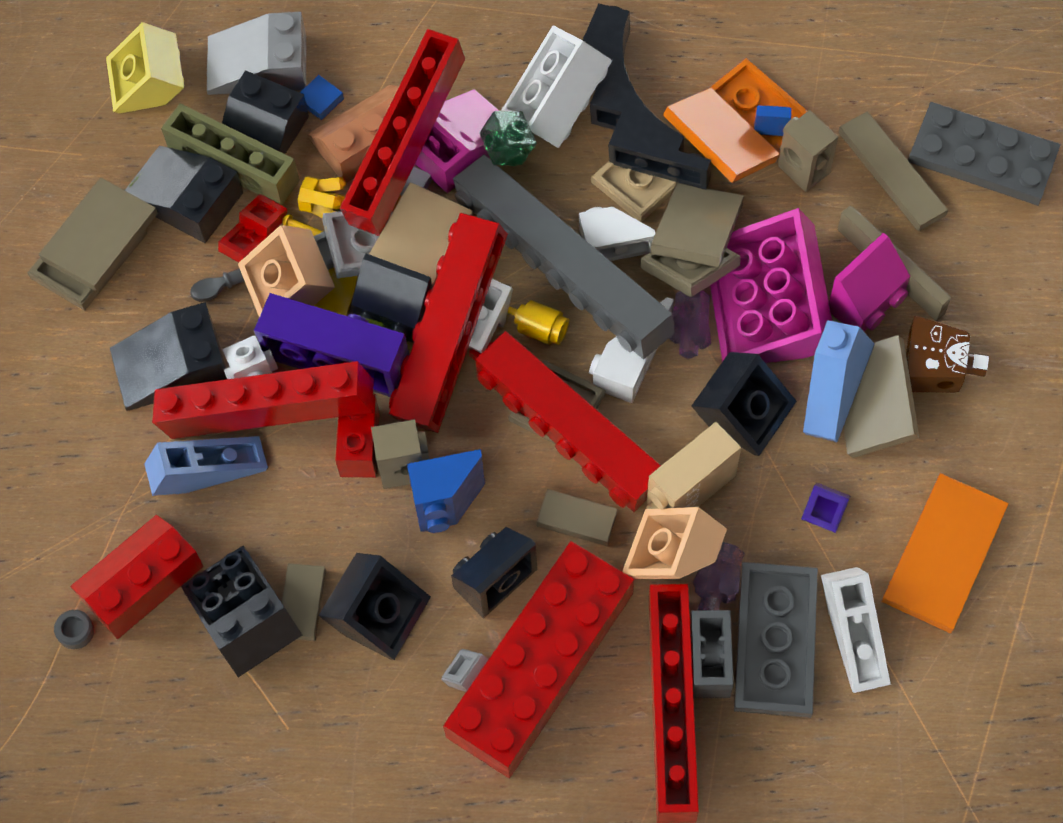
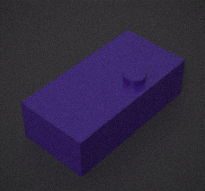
M269 293L254 329L262 351L270 349L275 362L298 369L358 361L374 379L373 392L388 397L391 396L395 389H398L402 378V362L407 355H410L404 333L371 324L365 318L356 314L345 316Z

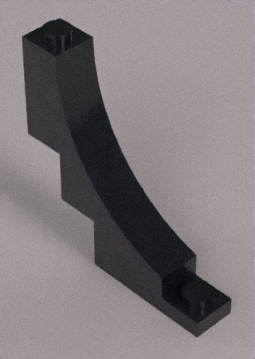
M598 3L582 41L612 60L605 78L598 83L590 102L591 124L614 130L608 144L609 162L615 166L629 168L637 172L707 190L711 179V159L704 158L696 153H684V136L669 128L645 106L629 80L624 63V54L630 35V11L617 6Z

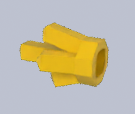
M305 177L298 196L299 210L312 213L320 218H323V213L338 212L337 209H340L346 195L331 191L345 189L346 182L343 177L328 179Z

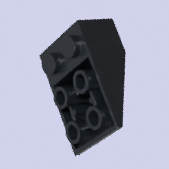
M244 546L227 554L223 559L181 585L182 590L211 638L238 678L302 636L291 616Z

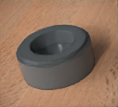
M69 610L61 614L56 620L54 633L64 647L80 649L86 646L93 638L94 624L85 612Z

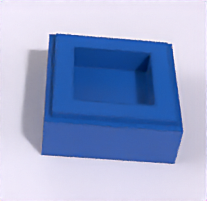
M320 75L300 92L304 94L307 110L320 120L325 118L344 100L343 92Z
M757 106L754 129L760 135L783 136V129L791 120V108Z

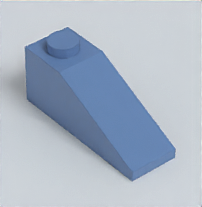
M827 320L814 356L803 432L806 435L838 442L874 347L873 341L858 326Z
M259 436L159 442L155 445L144 463L152 496L189 493L264 472L268 468Z

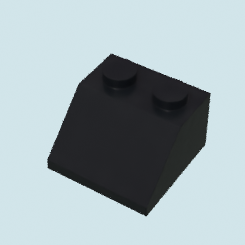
M245 70L228 96L222 124L286 154L309 118L304 94Z
M365 253L351 304L353 314L365 318L371 324L404 333L406 341L413 342L414 328L418 322L422 321L426 310L424 302L427 292L432 288L431 277Z
M729 352L691 407L709 427L717 422L741 448L755 456H760L797 401L758 354Z
M505 527L498 534L493 532L488 535L481 543V549L471 558L467 556L460 560L454 567L453 574L451 575L453 588L483 619L538 570L536 543L531 538L508 527Z
M356 553L318 616L344 636L390 660H395L431 596L382 556Z

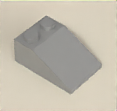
M268 13L208 36L207 94H230L245 70L289 89L303 90L306 87V31L302 13Z

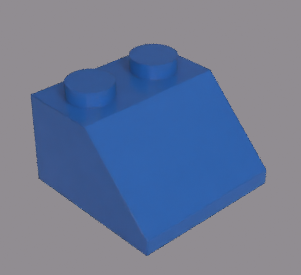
M481 449L407 464L420 532L428 530L431 533H438L447 530L452 525H456L485 485Z

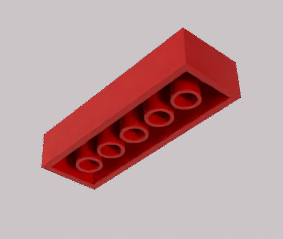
M570 541L444 723L443 728L446 738L510 779L632 597L634 579Z

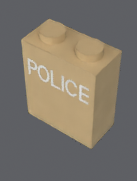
M717 422L713 423L649 475L647 509L699 507L736 476L741 447Z

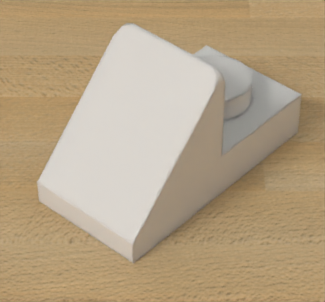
M494 279L491 280L469 348L483 353L497 326L504 327L513 291L512 287Z

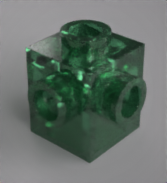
M493 111L480 131L484 147L493 165H522L537 144L523 111Z

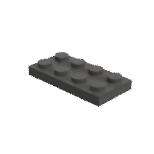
M930 102L908 161L909 163L1039 206L1061 144Z
M742 562L734 712L812 717L818 568Z

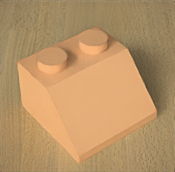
M280 225L238 263L259 317L269 293L314 306L335 288L311 229Z
M699 507L645 509L622 572L633 579H680L716 562L727 528Z

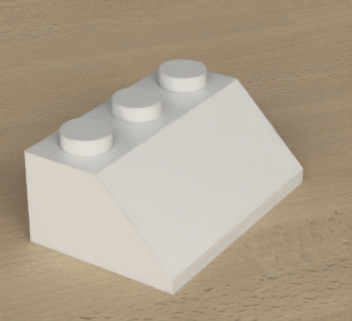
M553 25L500 112L559 148L562 142L570 135L572 126L579 114L588 106L590 96L598 83L605 78L612 60L581 39Z

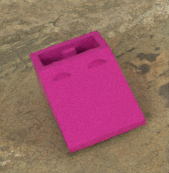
M473 89L444 102L415 165L421 170L428 172L431 175V179L445 192L449 193L455 188L453 180L455 176L482 155L488 158L493 156L518 135L521 129Z

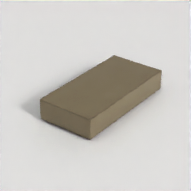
M547 489L537 519V527L607 546L618 509Z
M288 563L282 604L302 634L296 640L316 641L318 615L320 614L326 576L325 566Z

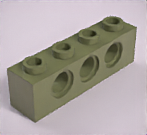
M181 103L161 128L168 148L211 157L237 171L242 187L258 195L262 194L280 205L284 204L300 181L294 158Z

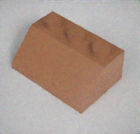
M390 84L307 134L308 139L336 175L343 177L346 183L355 178L399 86Z

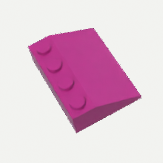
M797 208L732 232L727 249L740 255V266L710 285L722 362L729 352L758 354L765 363L805 359L814 356L827 320L832 321L815 225Z

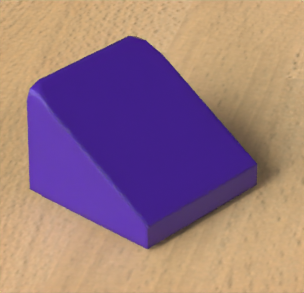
M816 483L801 519L836 533L851 496Z

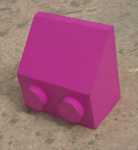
M882 233L835 277L829 300L830 311L841 323L858 326L863 331L867 328L871 331L874 330L884 319V312L891 306L897 308L909 293L906 288L910 275L890 238L885 233Z

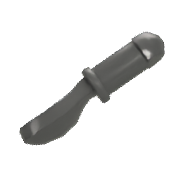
M240 268L228 273L224 272L222 277L206 278L196 282L190 289L191 297L199 302L211 301L218 296L223 287L227 286L230 289L233 285L244 282Z

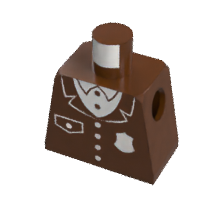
M914 316L908 333L906 349L912 392H959L966 374L986 376L989 356L968 353L970 334L967 331L920 316Z

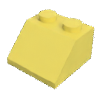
M142 22L106 57L113 112L120 114L163 106L184 89V78L182 76L176 33Z

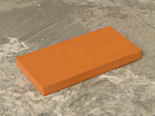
M940 473L881 602L951 634L1009 503Z

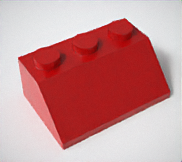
M155 515L70 587L118 640L204 566L197 552L178 531L161 517Z

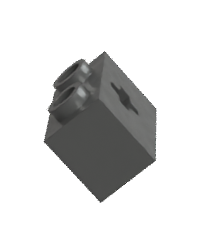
M730 610L692 611L690 636L693 698H730L733 688Z

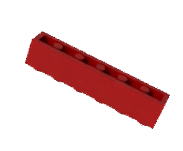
M430 29L426 30L340 206V210L350 226L378 236L383 231L465 61L459 39Z
M460 213L457 222H454L449 229L448 248L445 255H442L437 263V279L433 289L431 288L425 297L424 306L426 310L422 321L418 322L414 328V344L410 355H407L402 362V378L398 389L392 392L389 399V415L399 422L415 419L416 427L438 433L508 235L497 222Z
M507 331L501 334L476 358V377L487 390L491 391L494 389L503 397L504 404L512 412L517 414L520 411L525 417L529 418L528 423L538 435L544 437L547 434L556 443L555 448L567 460L573 458L582 466V472L591 482L595 484L600 482L609 490V496L617 505L622 508L627 506L635 512L647 500L649 475L661 465Z
M358 361L155 389L152 423L171 439L373 413L374 379Z
M652 584L649 588L648 603L657 823H696L699 808L688 584Z

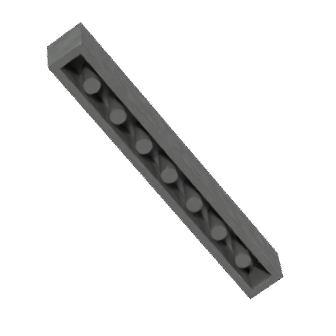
M482 155L453 178L457 192L455 194L457 202L473 210L478 218L499 223L508 233L505 245L509 249L515 248L518 250L532 269L538 268L541 270L555 289H563L578 309H586L602 330L607 331L609 329L617 336L619 343L626 351H634L644 360L675 334L673 314L487 156Z

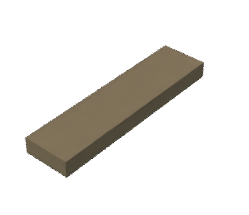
M868 111L839 127L838 133L918 232L947 215L948 209Z
M849 206L841 213L837 230L861 252L882 234L854 207ZM893 244L910 275L906 288L909 292L908 296L935 321H938L945 315L951 296Z

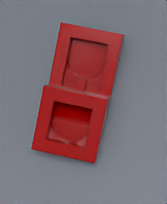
M259 194L239 212V223L218 241V251L239 263L281 225L288 209Z

